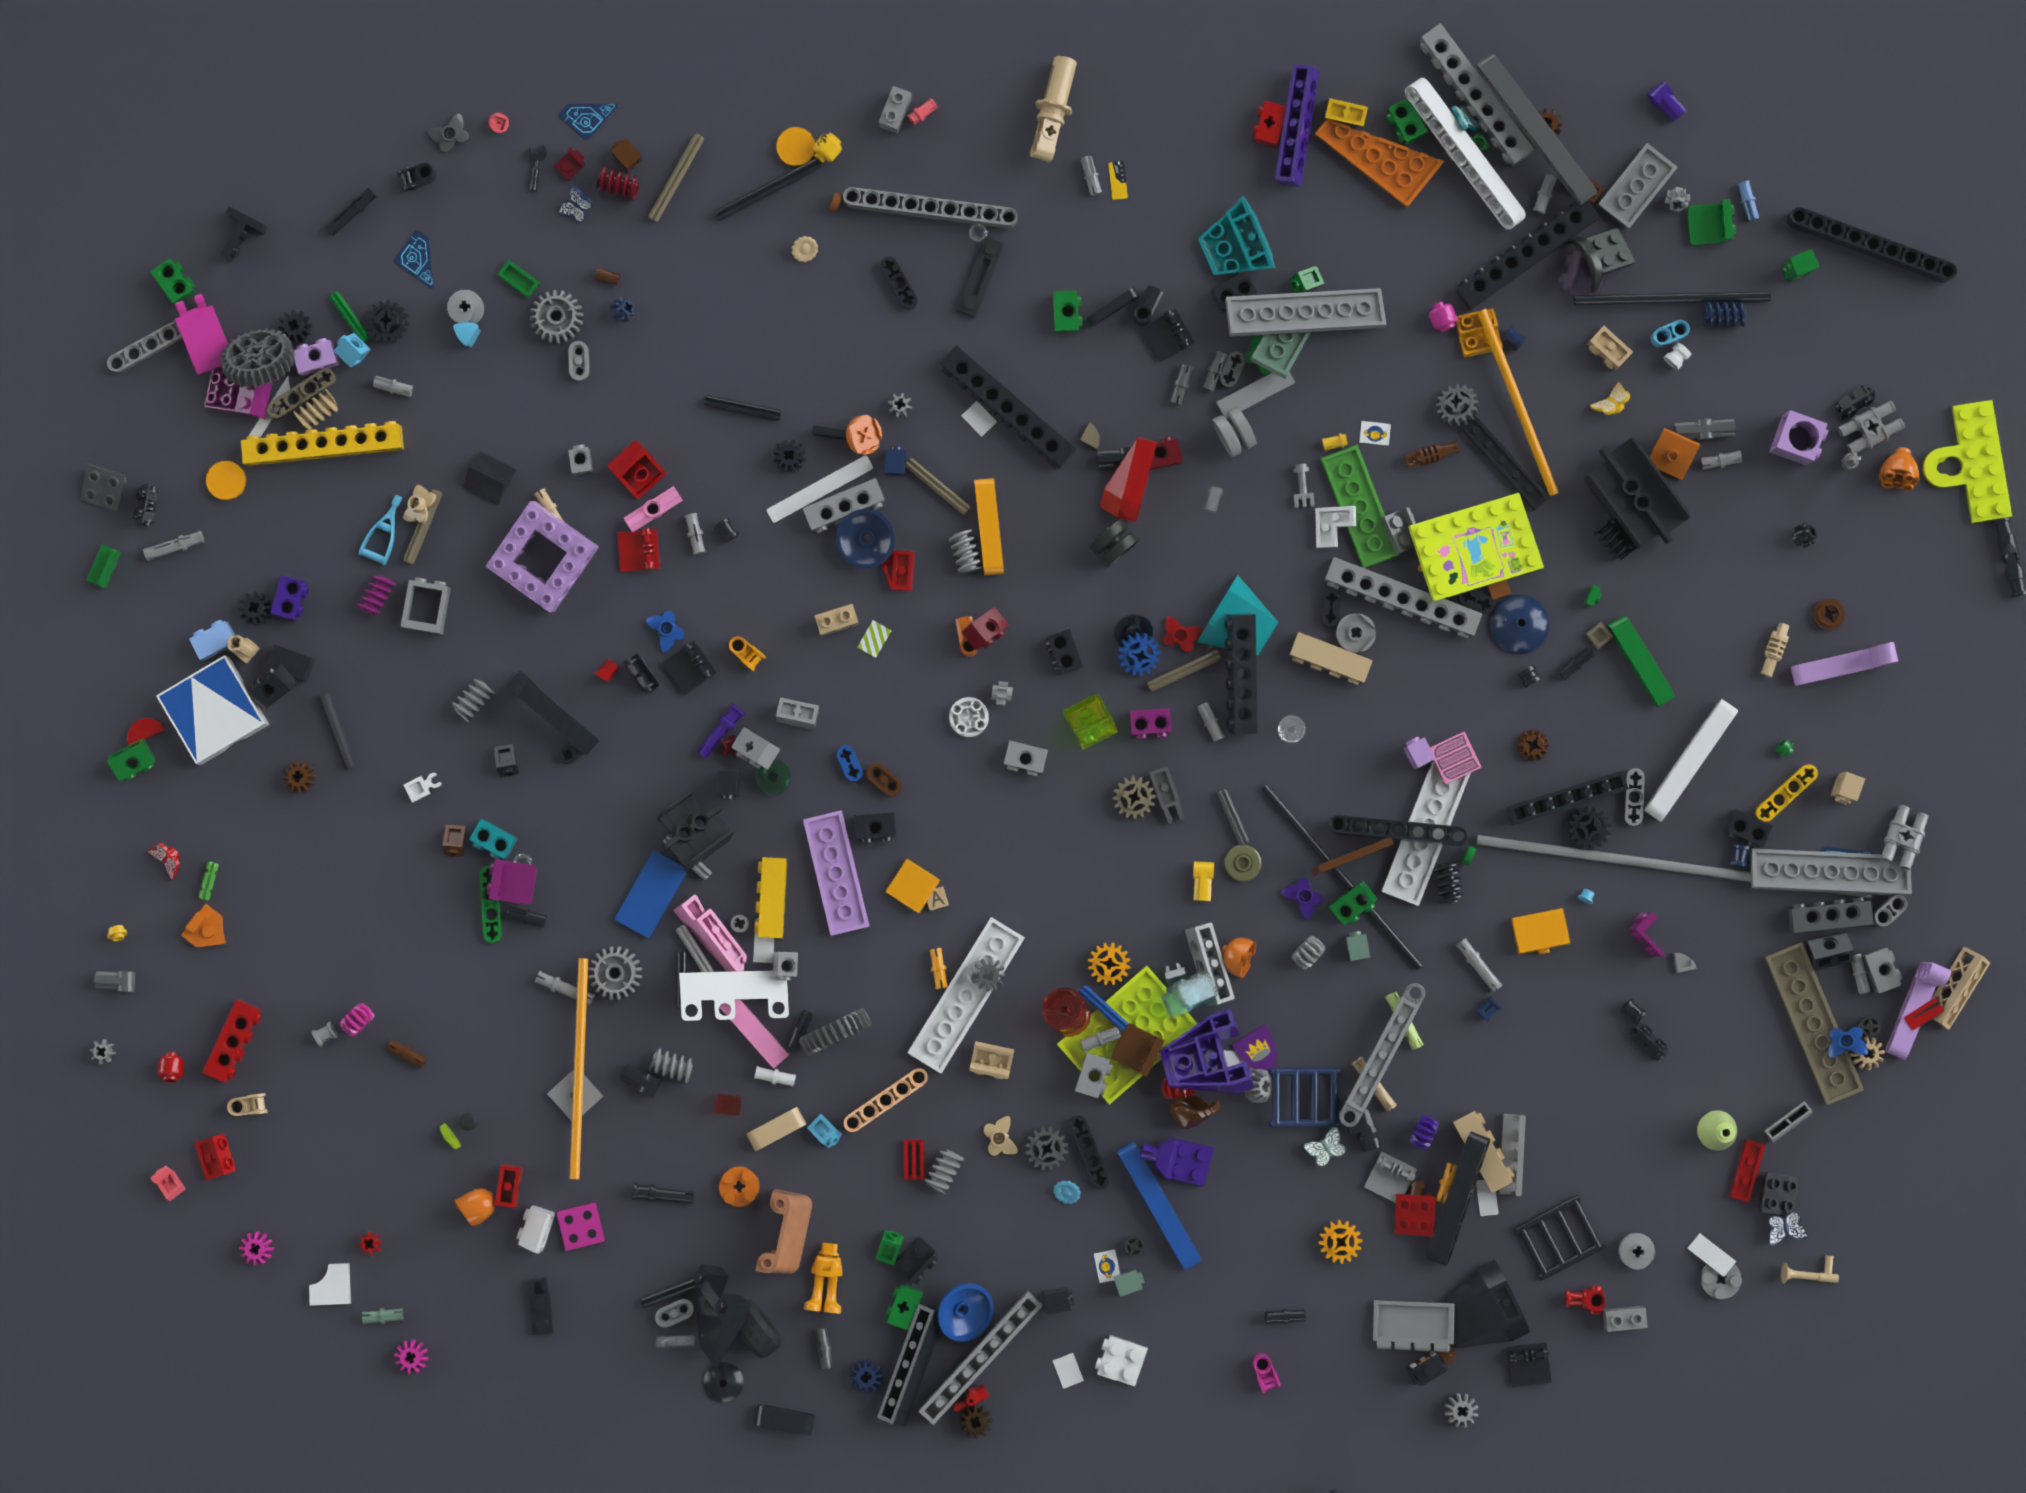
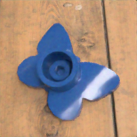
M666 611L662 617L656 615L646 619V623L652 629L658 631L660 635L662 652H667L672 648L674 640L684 639V631L674 624L675 615L672 611Z
M1852 1027L1848 1032L1837 1028L1832 1029L1830 1037L1833 1042L1829 1046V1057L1839 1056L1845 1050L1867 1055V1046L1860 1039L1863 1035L1862 1029L1860 1027Z

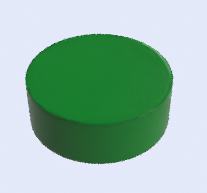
M1472 846L1467 847L1461 859L1462 864L1469 866L1476 848Z

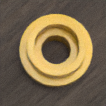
M117 925L108 929L107 937L116 942L123 940L124 936L128 933L123 925Z

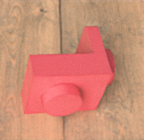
M167 1166L157 1170L150 1178L152 1182L158 1185L168 1201L173 1200L186 1189L175 1171Z

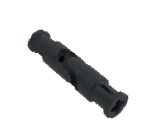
M2006 517L1994 520L1993 524L1996 525L1998 533L1997 541L2001 557L2006 564L2005 574L2007 582H2010L2013 593L2011 598L2026 595L2025 574L2018 562L2020 555L2015 534L2012 533L2009 521L2011 518ZM2011 544L2016 552H2009L2004 555V547Z

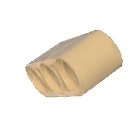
M795 1107L748 1132L746 1135L756 1152L806 1125V1122L798 1107Z

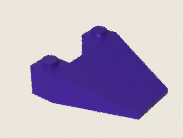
M1231 1009L1210 1015L1160 1050L1169 1087L1238 1094L1255 1088L1251 1071L1246 1061L1228 1067L1221 1041L1240 1035Z

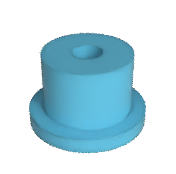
M1583 889L1581 895H1578V899L1587 904H1592L1594 892Z

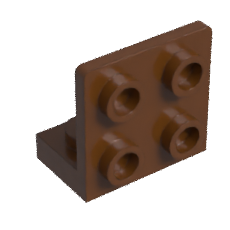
M1128 1023L1111 1055V1059L1147 1077L1164 1040Z

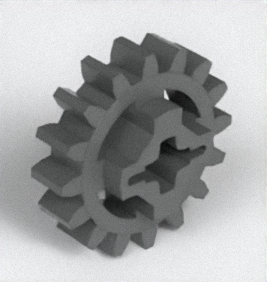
M1456 384L1455 389L1449 386V391L1443 390V397L1437 398L1439 401L1436 404L1437 413L1442 418V421L1444 423L1448 421L1450 426L1454 422H1456L1457 427H1460L1461 422L1467 425V419L1474 420L1473 414L1479 413L1477 407H1480L1477 394H1474L1472 388L1468 390L1467 385L1460 388L1459 384Z
M1041 1127V1133L1035 1130V1137L1029 1136L1028 1138L1031 1140V1143H1026L1025 1145L1030 1148V1150L1026 1151V1154H1031L1032 1156L1029 1162L1035 1160L1034 1167L1040 1164L1042 1165V1170H1045L1046 1166L1053 1170L1054 1164L1060 1167L1058 1161H1065L1066 1159L1063 1157V1154H1068V1151L1064 1150L1068 1143L1062 1142L1065 1136L1059 1137V1130L1053 1133L1052 1127H1049L1048 1131ZM1050 1135L1048 1140L1042 1141L1038 1139L1041 1136ZM1056 1140L1060 1144V1152L1055 1150L1054 1144ZM1052 1141L1050 1146L1052 1152H1046L1042 1156V1145H1048ZM1034 1145L1039 1148L1040 1153L1037 1157L1033 1151ZM1052 1156L1055 1158L1053 1161L1043 1162L1046 1157Z

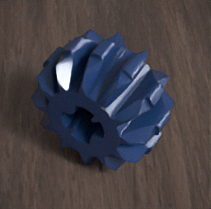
M864 1359V1366L858 1361L856 1362L858 1369L851 1368V1371L856 1375H850L849 1379H856L852 1383V1387L859 1384L858 1392H861L862 1388L865 1387V1393L869 1394V1387L874 1392L877 1390L874 1383L881 1386L882 1382L876 1378H882L883 1373H876L881 1369V1366H877L874 1369V1360L869 1366L867 1359ZM865 1371L869 1372L868 1375H872L868 1381H864L865 1378H861Z

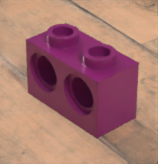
M1170 708L1129 712L1131 736H1136V739L1148 738L1147 735L1155 734L1156 738L1167 737V733H1171ZM1157 718H1163L1166 721L1164 728L1159 729L1155 726ZM1142 719L1146 722L1144 730H1138L1135 727L1137 720Z

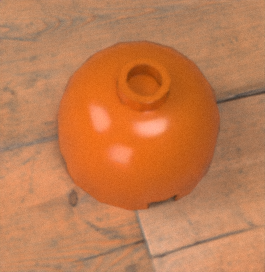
M1239 937L1231 940L1228 946H1223L1221 954L1226 970L1230 974L1244 978L1251 966L1249 964L1251 956L1254 957L1256 942L1248 938Z

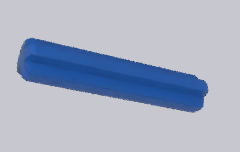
M1085 985L1080 989L1079 994L1118 1029L1123 1031L1127 1027L1128 1022L1088 986Z

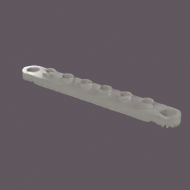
M1409 984L1401 996L1340 1111L1339 1120L1344 1126H1355L1364 1113L1425 997V989L1421 984ZM1413 987L1420 989L1421 994L1417 999H1413L1410 996L1409 992ZM1347 1111H1352L1355 1114L1353 1122L1348 1123L1344 1120V1114Z

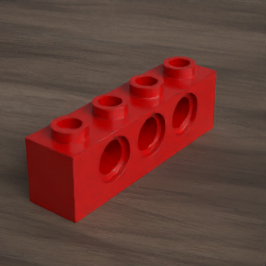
M241 999L235 1001L202 1073L222 1082H228L229 1079H233L237 1070L235 1069L237 1061L240 1062L245 1054L243 1048L246 1043H250L254 1033L251 1031L254 1025L257 1026L262 1017L260 1014L262 1009ZM240 1018H244L247 1022L244 1029L238 1026ZM232 1036L238 1039L236 1047L230 1045L229 1041ZM224 1054L230 1058L228 1065H224L221 1062V1057Z

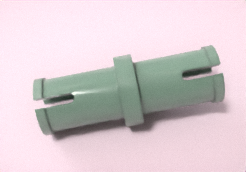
M380 1308L379 1311H363V1325L404 1321L403 1308L389 1310Z

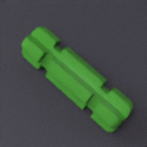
M211 861L207 863V872L204 873L201 885L202 890H200L198 896L199 899L206 901L210 899V890L213 889L216 878L215 872H217L219 866L218 863Z

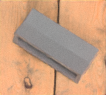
M1804 1101L1766 1129L1763 1134L1770 1143H1774L1813 1114V1111ZM1804 1108L1806 1113L1791 1123L1789 1118ZM1785 1122L1787 1127L1772 1137L1770 1132Z

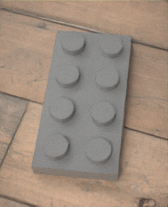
M1646 143L1597 206L1625 228L1629 229L1678 167Z

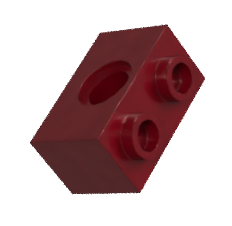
M1172 436L1162 438L1161 442L1156 444L1155 450L1163 449L1166 455L1163 458H1157L1154 454L1150 471L1182 464L1183 462L1178 438L1173 439Z
M994 607L973 621L961 633L977 651L982 646L984 649L989 647L994 642V638L997 641L1006 634L1004 630L1009 624Z

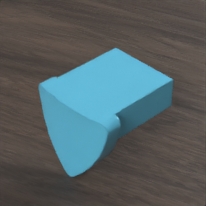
M469 322L458 323L453 326L459 340L465 346L472 348L481 332L478 328L479 326Z

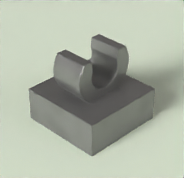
M1176 963L1177 969L1170 971L1169 966H1166L1165 977L1169 989L1188 984L1184 967L1181 968L1179 963Z

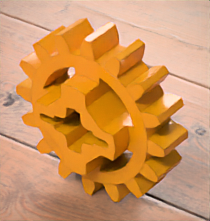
M1105 942L1102 949L1096 946L1097 953L1091 951L1094 957L1093 959H1088L1089 962H1092V966H1089L1088 969L1094 970L1091 976L1097 975V982L1103 979L1104 985H1107L1108 981L1115 985L1116 979L1122 982L1121 976H1128L1125 969H1131V967L1126 965V962H1129L1131 959L1125 958L1128 952H1121V945L1114 948L1115 944L1112 942L1111 946L1108 947ZM1108 950L1106 957L1103 959L1097 958L1102 952ZM1115 952L1121 956L1123 963L1116 960L1114 957ZM1108 958H1112V962L1119 966H1112L1108 970L1107 966L1100 963V961L1104 962L1108 961ZM1096 965L1103 968L1104 975L1098 972ZM1121 969L1119 974L1111 977L1112 971Z
M1337 1220V1225L1331 1221L1330 1228L1323 1227L1326 1231L1325 1234H1319L1323 1240L1318 1241V1243L1324 1245L1320 1250L1321 1252H1327L1325 1255L1327 1259L1332 1256V1262L1334 1263L1339 1259L1340 1263L1343 1264L1345 1258L1351 1262L1350 1256L1357 1257L1358 1255L1355 1251L1362 1249L1358 1246V1243L1363 1241L1357 1238L1361 1233L1360 1231L1354 1232L1356 1226L1353 1224L1349 1227V1221H1345L1344 1225L1341 1223V1220ZM1338 1228L1346 1229L1342 1233H1336L1333 1231ZM1351 1235L1353 1236L1354 1240L1353 1247L1349 1245V1238L1351 1237ZM1328 1236L1332 1239L1330 1248L1327 1245ZM1338 1237H1339L1340 1239H1342V1238L1344 1237V1240H1343V1241H1344L1345 1244H1344L1343 1246H1342V1245L1336 1246L1337 1243H1338V1242L1336 1241V1239H1337ZM1340 1250H1345L1347 1252L1343 1255L1335 1254Z

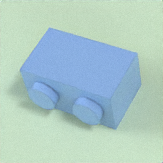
M219 620L211 624L212 628L206 631L201 629L193 633L194 637L189 640L199 660L206 661L228 650L227 640L231 635L235 636L229 622Z

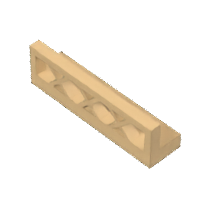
M1963 947L1950 968L1951 974L1945 986H1939L1932 999L1937 998L1944 1011L1937 1017L1932 1018V1020L1939 1023L1943 1028L1947 1030L1951 1028L1990 965V962L1984 956ZM1967 953L1974 956L1971 963L1964 965L1963 959ZM1961 971V979L1953 982L1952 977L1954 974ZM1951 988L1952 994L1950 997L1943 999L1942 993L1944 990Z

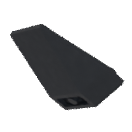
M1496 1260L1477 1268L1442 1302L1455 1304L1454 1344H1450L1453 1349L1510 1342L1530 1333L1522 1310Z

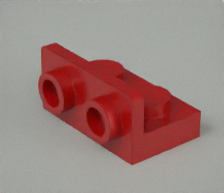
M224 1133L194 1143L206 1181L236 1171Z

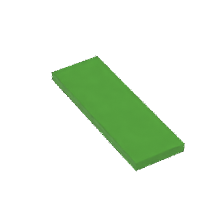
M1358 444L1321 458V463L1338 507L1356 506V526L1347 527L1362 568H1368L1399 556L1400 554L1395 555L1380 519L1385 514Z

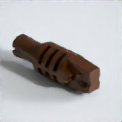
M1455 440L1443 445L1436 443L1419 448L1404 455L1405 464L1409 468L1441 461L1444 456L1460 452V449L1457 448L1459 446L1458 442Z

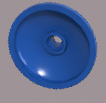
M964 1283L952 1288L943 1297L938 1307L937 1320L941 1331L954 1341L965 1342L975 1339L987 1329L992 1320L994 1312L993 1300L983 1287L974 1283Z

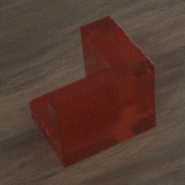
M717 1093L715 1114L739 1115L742 1095Z

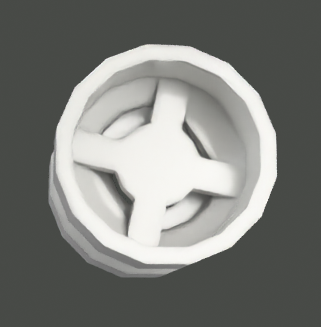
M1676 342L1672 347L1673 351L1668 352L1663 358L1671 367L1679 370L1683 360H1687L1691 356V352L1685 346Z

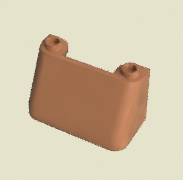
M774 1189L770 1200L771 1209L778 1214L784 1215L776 1250L772 1249L771 1253H764L758 1258L755 1271L792 1274L800 1266L812 1210V1201L803 1194Z

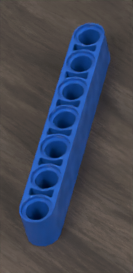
M1133 1141L1117 1150L1184 1270L1186 1271L1202 1262L1200 1255L1145 1159L1139 1158L1140 1151L1135 1142Z

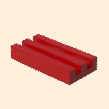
M904 1140V1180H924V1140ZM908 1144H912V1176H908ZM916 1144H920V1176H916Z

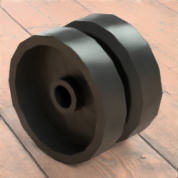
M1122 519L1105 529L1089 546L1096 555L1101 554L1106 549L1108 550L1101 558V561L1107 568L1117 562L1140 540L1134 532H1129L1123 538L1121 537L1128 529V526Z

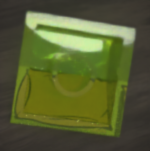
M1098 693L1062 711L1083 750L1118 732L1110 713Z

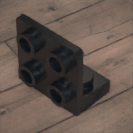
M920 1237L894 1265V1268L908 1280L910 1286L913 1282L917 1285L925 1275L923 1271L926 1268L930 1270L937 1263L938 1259L936 1257L938 1252Z

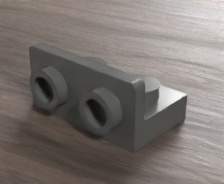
M1409 507L1380 518L1395 555L1415 548L1408 527L1416 524Z

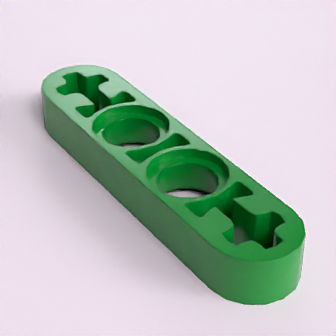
M484 866L480 871L483 936L487 942L496 943L502 938L500 900H488L485 897L487 886L484 887V883H488V877H484V873H487V869H490V866ZM491 908L497 911V917L494 920H489L486 916L487 910ZM487 922H498V926L494 925V931L498 932V936H495L494 940L488 936V932H491V926H487Z

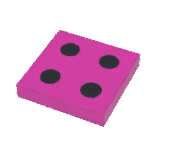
M596 1202L556 1212L566 1251L605 1241Z

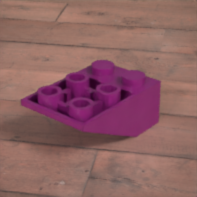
M213 369L204 407L265 419L272 384L266 383L264 387L258 385L257 388L254 386L247 388L245 385L242 388L239 384L234 385L233 382H229L223 370Z

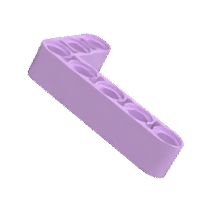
M1890 642L1869 649L1791 666L1790 668L1794 685L1798 686L1898 662L1894 642Z
M1933 962L1920 963L1887 1043L1886 1053L1903 1060L1908 1057L1920 1027L1911 1030L1904 1017L1929 1002L1936 986L1946 985L1951 974L1950 969Z

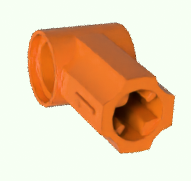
M972 616L955 619L962 654L966 657L975 656L978 650L974 649L971 652L964 650V645L969 641L961 633L973 622Z

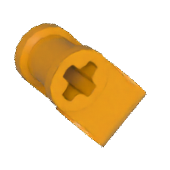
M733 637L729 642V648L732 653L753 672L756 665L766 658L762 652L742 637ZM737 640L742 641L744 644L741 651H735L732 647L733 643Z

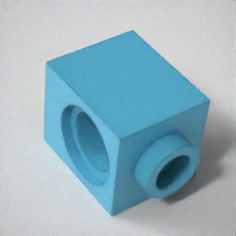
M353 333L348 336L343 335L337 341L338 346L334 352L349 367H353L361 363L371 349Z

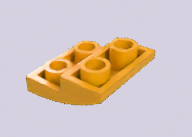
M1494 308L1487 309L1488 315L1490 317V320L1500 342L1501 348L1503 349V345L1498 331V323L1495 316ZM1477 312L1457 316L1456 327L1463 357L1467 358L1492 352Z

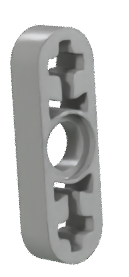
M1638 768L1629 770L1625 776L1628 788L1629 785L1633 786L1634 784L1633 779H1630V775L1636 772L1637 776H1640V779L1636 780V786L1640 785V789L1625 790L1624 821L1629 826L1639 825L1643 820L1645 775ZM1633 791L1639 794L1640 798L1637 803H1632L1629 800V794ZM1628 805H1639V809H1635V815L1638 816V819L1634 823H1632L1631 819H1628V815L1632 814V808L1628 809Z

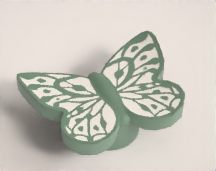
M1337 1127L1331 1128L1321 1142L1314 1141L1304 1144V1149L1311 1156H1316V1163L1319 1166H1325L1332 1155L1341 1156L1346 1151L1345 1146L1339 1143L1341 1137Z

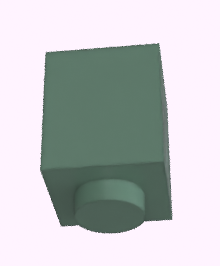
M1361 931L1350 932L1349 937H1345L1349 961L1370 958L1366 934H1361Z
M1136 1268L1113 1276L1120 1297L1143 1289L1141 1284L1145 1283L1142 1273H1137Z

